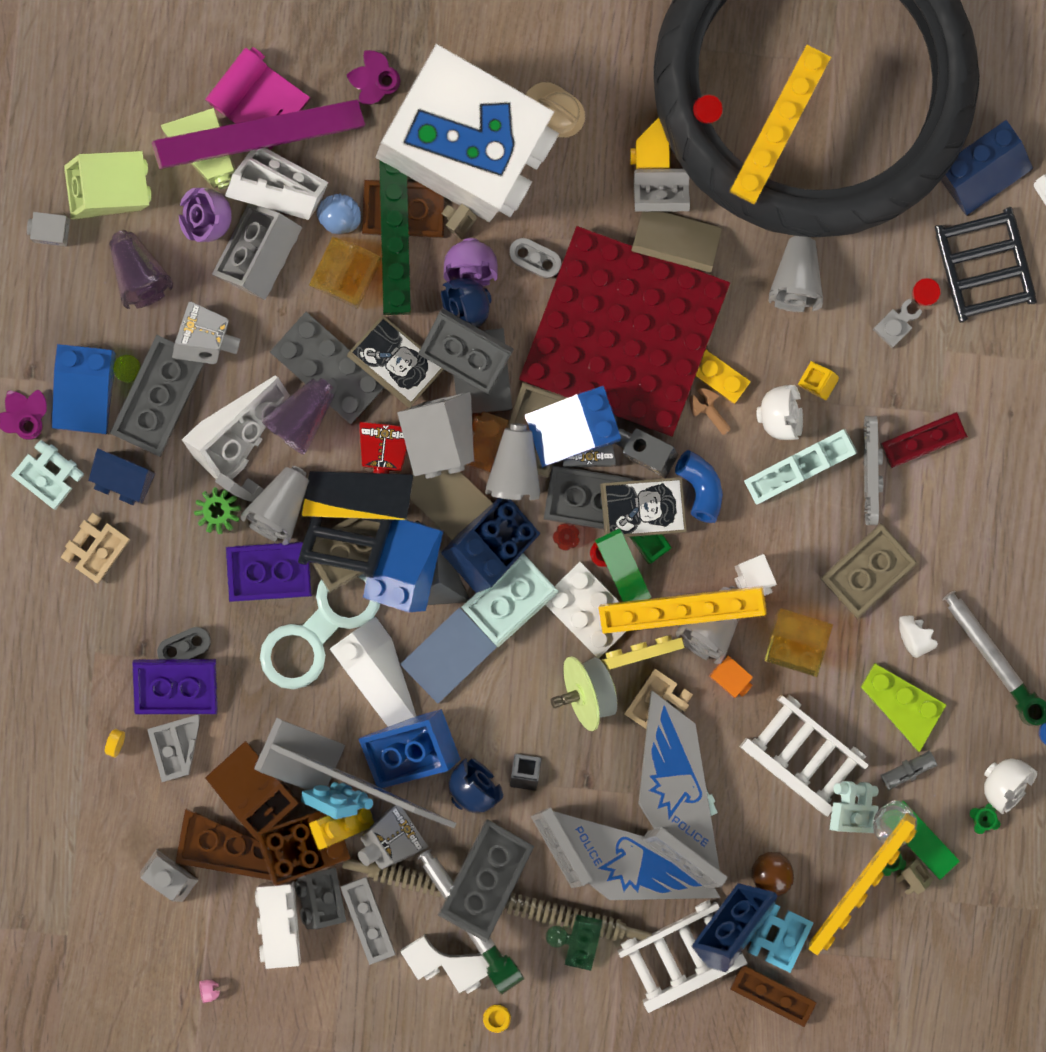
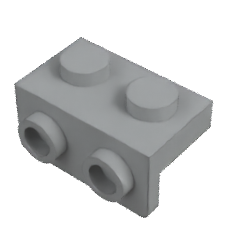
M636 169L634 171L635 212L690 211L689 175L684 169Z

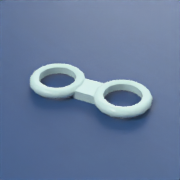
M364 574L359 576L366 583L367 577ZM321 580L316 594L318 610L303 626L296 624L280 626L268 634L262 644L260 653L263 672L271 682L281 688L294 690L308 686L318 678L324 668L326 655L323 644L339 627L353 629L361 627L373 619L380 608V603L370 600L366 610L360 615L351 618L341 617L330 608L327 599L328 590ZM290 635L301 636L306 639L313 647L314 652L312 667L306 674L297 678H287L277 673L271 660L272 649L276 642Z

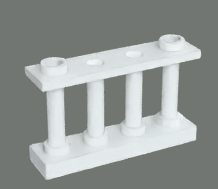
M780 695L777 700L784 706L757 739L754 738L750 741L748 738H745L739 747L823 815L828 817L833 809L829 803L832 801L830 797L834 794V785L843 782L856 765L866 769L868 764L863 761L866 756L854 746L851 750L802 712L799 709L802 704L791 695H788L787 698ZM793 712L805 724L781 754L771 758L765 753L766 745ZM815 730L826 739V742L802 772H797L794 776L786 770L789 766L787 763L812 731ZM836 747L848 758L823 790H818L815 793L807 787L811 783L809 779Z
M710 900L700 903L695 906L696 912L652 933V936L641 941L633 938L621 943L622 949L618 950L620 957L622 958L629 954L647 991L645 994L647 998L642 1001L648 1013L747 964L741 952L727 973L708 968L691 947L695 942V938L688 924L703 917L707 925L714 916L713 912L720 908L717 902L711 904ZM676 930L679 931L697 967L695 968L696 973L687 978L685 974H681L663 938ZM652 942L672 979L670 981L671 986L663 990L656 986L638 950Z

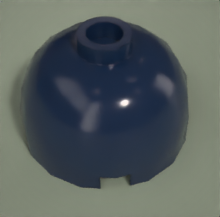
M466 277L443 283L442 286L446 287L445 290L441 291L444 309L477 328L482 326L488 318L490 303L492 302L488 289L483 288L474 279Z
M467 758L464 759L453 770L449 780L451 800L460 810L464 809L477 814L486 812L496 806L503 799L504 794L500 784L495 787L494 783L490 780L494 777L491 771L475 759H470L468 762Z

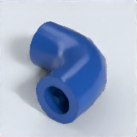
M687 450L679 458L675 467V473L688 480L695 489L696 496L691 515L700 521L715 523L721 510L723 498L720 478L712 465L701 456Z

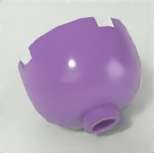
M192 188L185 193L180 203V206L184 207L183 215H179V223L186 238L197 242H212L222 237L229 229L231 223V208L226 197L211 188Z
M467 238L448 250L444 260V279L447 282L466 277L474 279L484 287L490 285V279L494 278L495 281L497 280V258L493 250L486 244L479 242L475 238Z

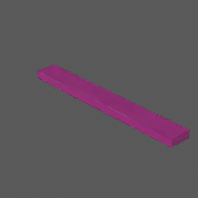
M358 99L157 139L152 142L159 169L359 129L365 126Z

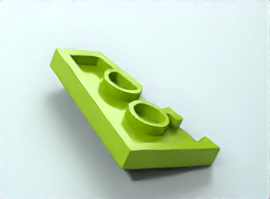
M875 663L860 687L907 738L917 752H920L946 704Z

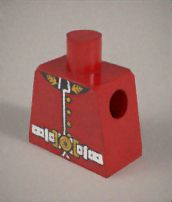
M360 422L362 467L373 469V473L389 474L390 471L401 472L407 454L401 426Z

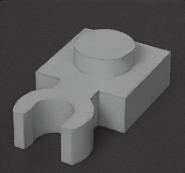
M910 299L901 305L899 314L892 309L873 328L891 348L912 329L907 322L917 319L922 313L921 309L915 314L907 312V306L912 302Z

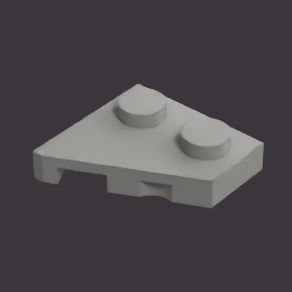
M199 714L147 729L162 782L190 774L200 723Z

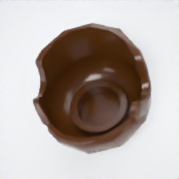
M767 852L760 855L752 866L753 882L756 888L775 892L777 896L786 894L794 882L792 865L785 856L777 852Z

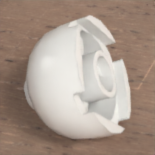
M784 385L770 390L763 397L761 407H757L758 422L763 423V427L769 435L779 440L799 439L798 436L802 434L803 409H798L796 400L801 399L795 385Z
M1012 758L1003 760L999 764L992 763L984 774L987 777L984 784V794L988 802L1001 814H1004V811L1006 813L1009 812L1026 794L1024 792L1027 786L1026 783L1032 786L1037 777V771L1027 763Z

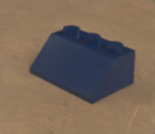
M1005 120L963 149L949 171L941 179V182L967 216L1033 170L1023 142L1008 121Z
M737 883L691 946L708 968L727 973L772 911L778 897L777 894Z

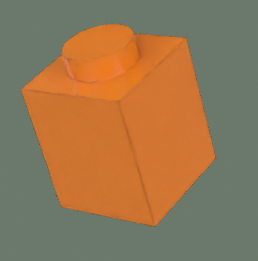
M728 655L709 675L713 681L733 698H736L738 694L743 697L753 686L750 683L753 676Z

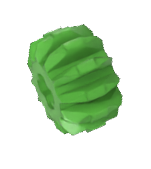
M216 487L212 490L213 497L204 491L202 494L207 501L204 503L201 500H196V504L203 507V510L194 511L195 516L204 515L198 521V525L203 526L208 523L206 531L209 533L213 531L215 525L218 534H223L222 525H225L231 531L233 526L229 520L232 519L235 522L240 520L239 517L232 514L233 512L241 511V507L231 506L238 498L232 496L226 500L229 495V491L226 489L223 490L220 497L219 490ZM218 504H222L221 509L224 510V514L214 518L215 513L211 511L212 507H218Z

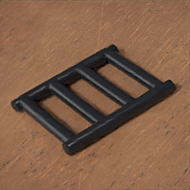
M1007 207L1003 210V213L945 228L944 225L934 227L959 323L969 320L968 317L981 313L1027 302L1028 305L1037 303L1034 285L1012 207ZM1006 223L1010 239L952 254L948 238ZM1013 250L1016 266L961 280L958 279L955 264ZM1020 276L1024 292L969 306L965 305L962 290Z
M312 517L300 551L298 563L307 565L308 562L359 571L364 572L366 577L373 578L393 519L358 518L380 523L376 537L321 527L323 517ZM317 537L372 547L368 562L314 552L312 550Z

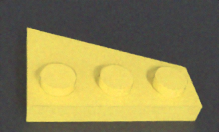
M671 635L655 639L656 645L648 647L647 643L643 642L630 646L631 652L623 654L622 649L605 653L607 658L601 661L609 670L685 647L682 637L672 640Z

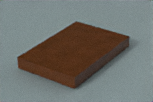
M364 180L362 235H381L380 180ZM407 182L409 237L444 238L445 216L442 215V212L445 209V197L419 182Z

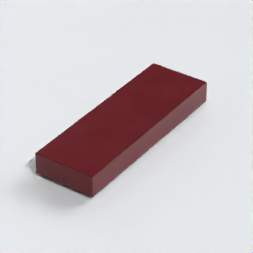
M955 412L880 444L890 468H894L968 436L958 413Z

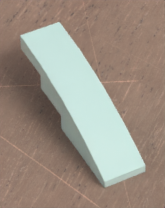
M843 429L744 480L756 505L858 452L846 429Z

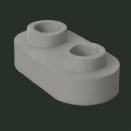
M527 238L517 239L510 246V258L517 266L545 279L553 278L559 273L561 259L554 251ZM526 249L528 256L521 258L518 255V251ZM544 261H551L553 267L546 270L542 264Z

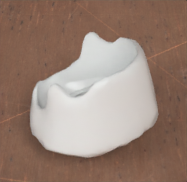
M914 616L899 617L901 638L906 649L914 658H918L937 647V641L931 638L934 630L923 629L922 624L924 621L922 619L914 620Z

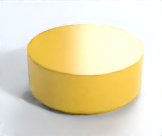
M118 729L111 731L104 751L106 755L114 758L118 756L125 739L124 731Z
M501 1004L489 1006L483 1015L485 1027L494 1033L505 1031L511 1021L509 1010Z

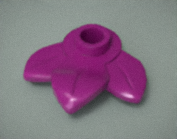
M373 50L364 51L363 59L365 66L358 67L347 73L349 82L355 88L361 90L359 102L363 104L379 102L384 95L396 92L401 83L399 73L389 67L387 58ZM385 77L392 79V83L389 86L382 84V80Z
M36 390L27 399V397L18 392L8 391L5 398L6 412L0 413V429L6 433H17L25 440L37 438L43 429L41 419L47 412V403L43 393L40 390ZM27 422H33L34 428L32 431L25 430Z

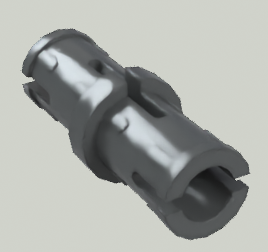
M929 750L910 761H907V759L902 761V765L881 774V778L889 791L908 780H916V776L938 765Z

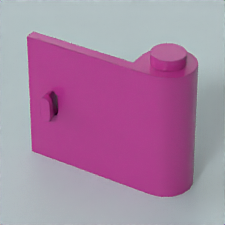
M252 47L250 50L247 48L242 50L205 100L213 108L237 124L279 114L302 111L311 98L269 68L263 61L265 56Z

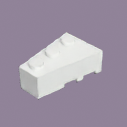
M267 148L250 151L233 173L225 197L309 220L320 205L328 182Z
M288 881L277 886H273V883H262L255 890L256 907H259L260 918H257L258 934H262L263 945L259 948L260 961L265 962L266 969L299 966L301 964L295 881Z

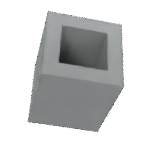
M33 212V219H29L27 223V235H30V239L34 243L67 247L70 219L64 215Z

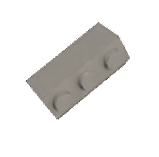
M248 203L212 275L251 295L266 300L280 270L285 265L293 245L298 239L302 227L278 212Z

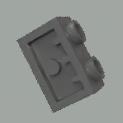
M336 868L324 869L296 878L295 891L300 898L302 906L300 917L306 929H319L346 922Z

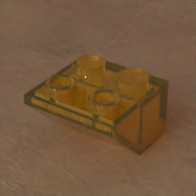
M332 236L309 286L358 309L382 261L381 257L354 243Z
M782 608L777 609L764 661L818 677L833 624Z

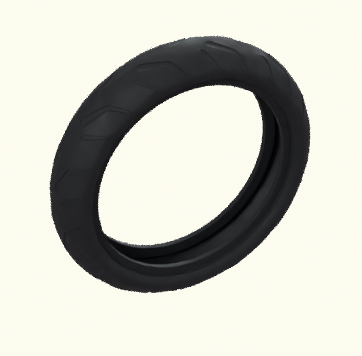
M672 0L660 28L654 58V89L658 116L672 151L689 177L701 191L735 216L765 230L794 236L831 237L855 234L881 225L917 204L934 189L956 161L973 122L980 78L973 30L960 0H899L912 15L923 35L929 53L932 72L931 99L924 125L918 138L903 157L875 177L839 189H801L767 179L755 204L730 192L744 163L735 157L725 146L711 123L706 124L698 121L693 113L694 103L698 98L702 97L699 84V56L702 41L710 23L727 0Z

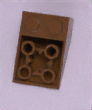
M245 741L209 773L205 779L236 818L258 841L256 833L274 827L301 801L282 780L254 769L260 756Z
M316 811L256 833L273 886L351 859L345 840L323 849H318L309 823L328 815Z

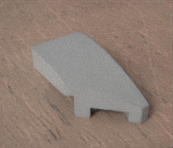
M223 473L215 481L233 495L251 502L264 490L249 478L241 487Z

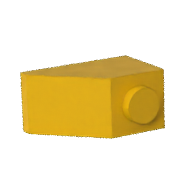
M659 117L636 140L635 148H630V165H635V170L669 169V143Z

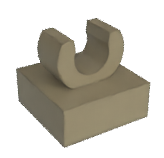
M462 203L457 210L447 205L442 212V215L448 220L446 227L461 240L477 220L475 214Z
M916 858L908 863L896 881L899 883L902 880H907L910 886L906 889L905 893L911 894L915 891L918 895L925 891L934 879L920 860Z

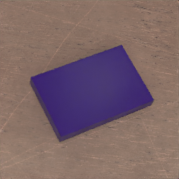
M294 542L287 545L279 543L226 547L229 602L311 597L310 562L307 565L298 563L303 542Z
M216 659L133 660L135 714L218 713Z

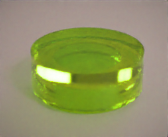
M132 355L120 356L113 365L115 376L125 383L134 382L141 369L139 360Z

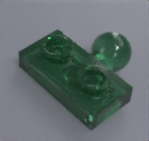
M576 914L571 934H568L561 926H552L546 932V941L554 948L562 947L564 944L569 945L564 965L591 971L603 920Z

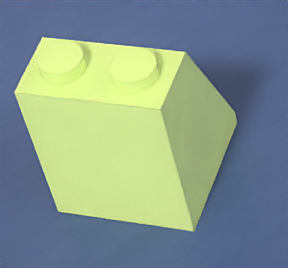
M212 108L162 124L161 127L167 137L222 127L217 113ZM231 155L191 163L213 188L218 187L219 190L228 188L232 175L236 171Z
M142 151L79 154L64 166L71 219L141 211L149 206L151 189L146 184L145 176L148 173V164L146 159H143Z

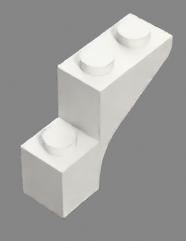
M425 934L401 949L403 957L418 980L422 977L426 980L432 978L440 972L438 967L442 965L459 993L464 990L467 994L481 986L479 981L488 976L486 968L489 965L481 953L445 954L436 949L429 942Z

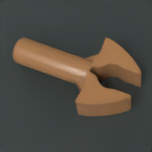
M698 389L697 391L704 397L705 403H699L695 395L689 397L693 416H697L699 413L706 414L722 435L727 434L731 427L714 407V400L719 396L708 389Z

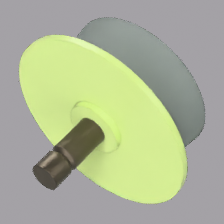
M573 656L566 658L564 662V680L568 693L550 698L551 705L555 709L571 703L582 725L587 730L594 731L599 726L600 717L616 714L617 695L613 680L606 666L599 658L594 657L582 664Z

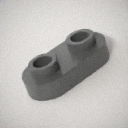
M193 627L165 639L158 646V658L192 659L201 655L211 645L210 634L203 628ZM195 636H200L202 638V644L200 646H195L193 644V638ZM170 647H175L177 649V655L175 657H170L168 655V649Z

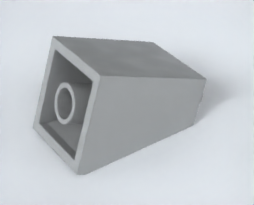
M470 392L426 401L397 412L414 476L425 474L426 479L442 475L441 471L447 469L449 474L465 470L464 465L474 461Z

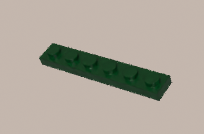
M379 160L383 315H411L407 175Z

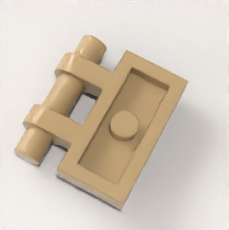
M92 513L87 521L83 520L79 526L81 529L72 541L69 540L65 545L67 549L61 558L70 563L75 555L80 557L81 560L75 568L99 584L131 539L108 523L102 531H99L95 527L101 518ZM89 535L96 539L86 552L81 547Z
M654 669L624 715L647 729L651 691L655 692L665 701L672 703L673 707L679 712L687 710L689 707L687 703L693 694L683 689L679 697L675 696L672 692L677 683Z

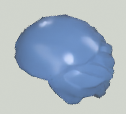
M339 193L327 196L320 202L317 208V217L320 224L327 231L340 235L352 232L358 227L361 222V211L352 197Z

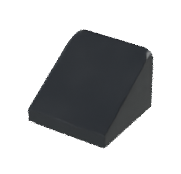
M515 754L510 787L536 791L542 758Z

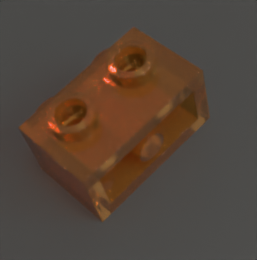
M484 411L481 417L475 416L472 424L473 432H475L473 437L474 461L466 464V466L490 474L504 429L508 427L509 420Z

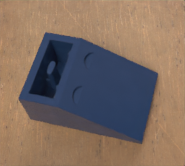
M498 498L457 534L442 550L441 554L469 586L478 593L493 587L541 533L511 499Z

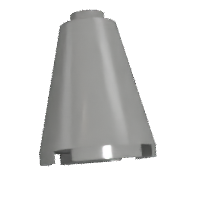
M794 236L788 240L768 299L769 303L775 301V307L779 309L804 312L805 307H813L812 311L822 308L823 293L816 241L811 237Z
M511 423L510 428L504 429L486 485V494L491 493L493 497L521 500L524 495H530L529 500L540 498L533 434L531 430L527 429V425Z
M292 466V468L285 467L243 511L240 516L241 520L244 522L247 518L251 521L249 527L267 539L276 542L280 538L284 539L283 545L289 544L309 480L305 477L307 473L297 466Z
M730 586L729 588H728V587H722L719 591L731 590V589H738V588H736V587H734V586ZM740 618L681 625L675 635L677 638L681 635L684 638V646L704 660H707L710 656L716 659L714 661L715 664H721L726 656Z

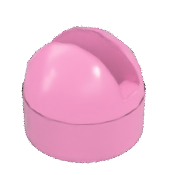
M199 981L202 1003L214 1001L219 997L220 991H213L214 988L219 987L215 981Z

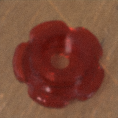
M567 523L559 525L557 531L553 533L554 543H557L558 548L561 550H569L571 547L575 548L580 541L578 537L579 530L574 525L569 526ZM568 534L569 539H564V535Z

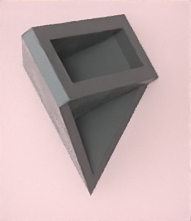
M439 551L427 605L467 602L469 596L459 573Z

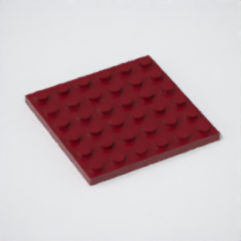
M576 226L519 380L567 398L604 386L613 415L673 437L731 282L688 266L633 252V246Z

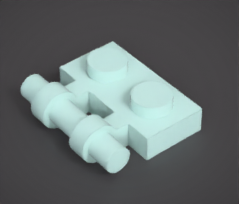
M40 440L35 446V449L42 454L39 459L36 460L28 454L11 476L56 510L73 489L64 481L70 476L78 482L84 473L77 468V464L74 461H68L60 455L55 446L52 444L49 446L43 440ZM49 461H52L61 469L57 475L45 467Z
M852 781L836 783L833 787L834 793L840 794L842 799L841 803L833 802L830 830L875 833L879 806L871 804L872 797L878 795L879 790L877 786H872L867 782H860L857 785ZM856 796L858 797V804L855 803Z

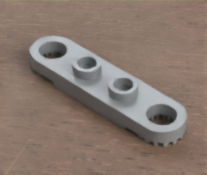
M865 416L864 499L865 509H867L864 510V512H867L865 513V524L878 525L879 492H883V476H879L878 465L883 464V449H878L877 416Z

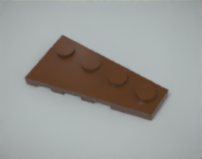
M185 809L176 864L271 880L259 841L194 811Z

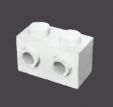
M764 554L734 566L738 577L734 578L738 589L763 586L765 596L772 593L771 587L777 585Z

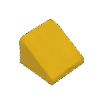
M811 361L797 385L826 401L837 384L839 377L833 371Z

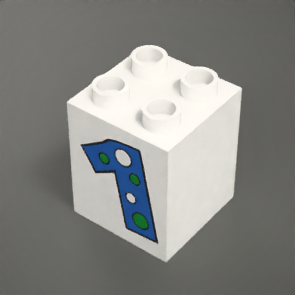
M436 44L384 136L375 158L396 168L401 173L459 206L462 203L475 215L490 222L498 211L511 217L514 210H517L532 181L520 175L522 168L527 164L537 170L541 162L548 155L559 133L546 126L554 111Z

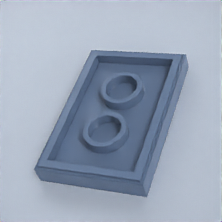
M459 607L400 665L438 704L489 656L497 646Z

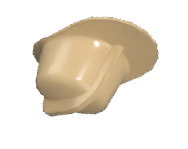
M551 82L538 83L527 91L526 96L554 111L546 126L558 132V137L568 138L582 129L585 122V111L582 104L573 95Z

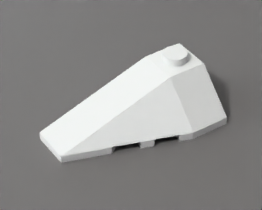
M273 376L201 421L182 441L193 457L215 479L223 473L232 480L245 468L249 461L246 459L254 445L259 446L262 438H260L261 434L268 424L274 422L290 395L277 376Z
M374 617L330 648L342 667L388 727L416 717L393 640L377 617Z

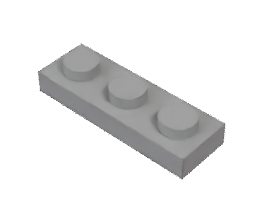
M367 876L341 886L340 888L369 965L396 955Z

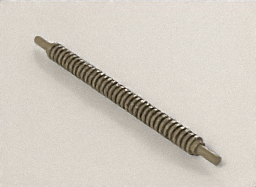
M354 859L343 862L342 868L368 874V877L374 878V882H377L378 878L381 877L380 883L384 884L385 879H388L387 885H392V881H395L394 886L398 887L399 883L402 882L401 888L403 889L409 884L408 890L412 891L413 886H416L415 892H420L422 887L423 894H426L427 890L430 889L431 896L434 895V891H438L436 897H441V893L427 874L424 877V871L422 870L419 875H416L418 869H413L411 874L409 873L410 867H406V871L403 872L402 865H399V869L395 870L396 864H393L391 868L381 869L376 862L369 866ZM516 893L511 894V898L508 899L502 911L504 913L505 908H507V914L511 915V911L515 910L514 916L517 917L520 911L522 912L521 918H525L526 913H528L529 920H532L533 915H536L535 921L539 922L540 917H543L542 923L545 924L548 918L550 919L549 925H553L554 920H556L557 927H560L561 922H564L563 928L567 929L568 924H571L570 930H574L576 925L578 926V932H581L582 927H585L584 933L588 934L589 929H592L591 935L594 936L597 930L599 931L598 937H602L603 932H605L606 939H609L610 934H613L612 940L614 941L617 938L623 940V937L629 939L636 938L637 941H641L652 936L651 932L627 927L626 923L621 922V919H617L616 923H613L614 918L610 917L609 922H607V916L605 915L602 916V920H599L600 914L597 913L595 918H592L593 912H589L586 917L585 910H582L581 915H578L579 909L577 908L574 909V913H571L572 907L569 906L567 911H564L565 905H561L558 910V904L556 903L553 904V908H550L551 902L548 901L546 906H543L544 900H540L537 905L536 898L532 899V903H529L530 897L528 896L525 897V901H522L523 895L520 894L518 899H515Z

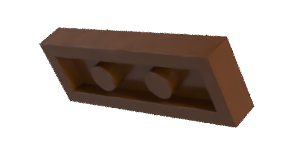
M745 965L740 967L730 987V990L805 1027L817 1003Z

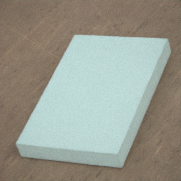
M523 553L493 587L476 593L462 608L492 642L499 647L558 594L559 591Z

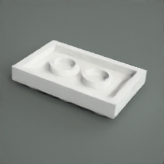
M581 562L554 586L559 593L545 604L597 658H600L626 632L602 633L598 607L601 604L619 603V601Z

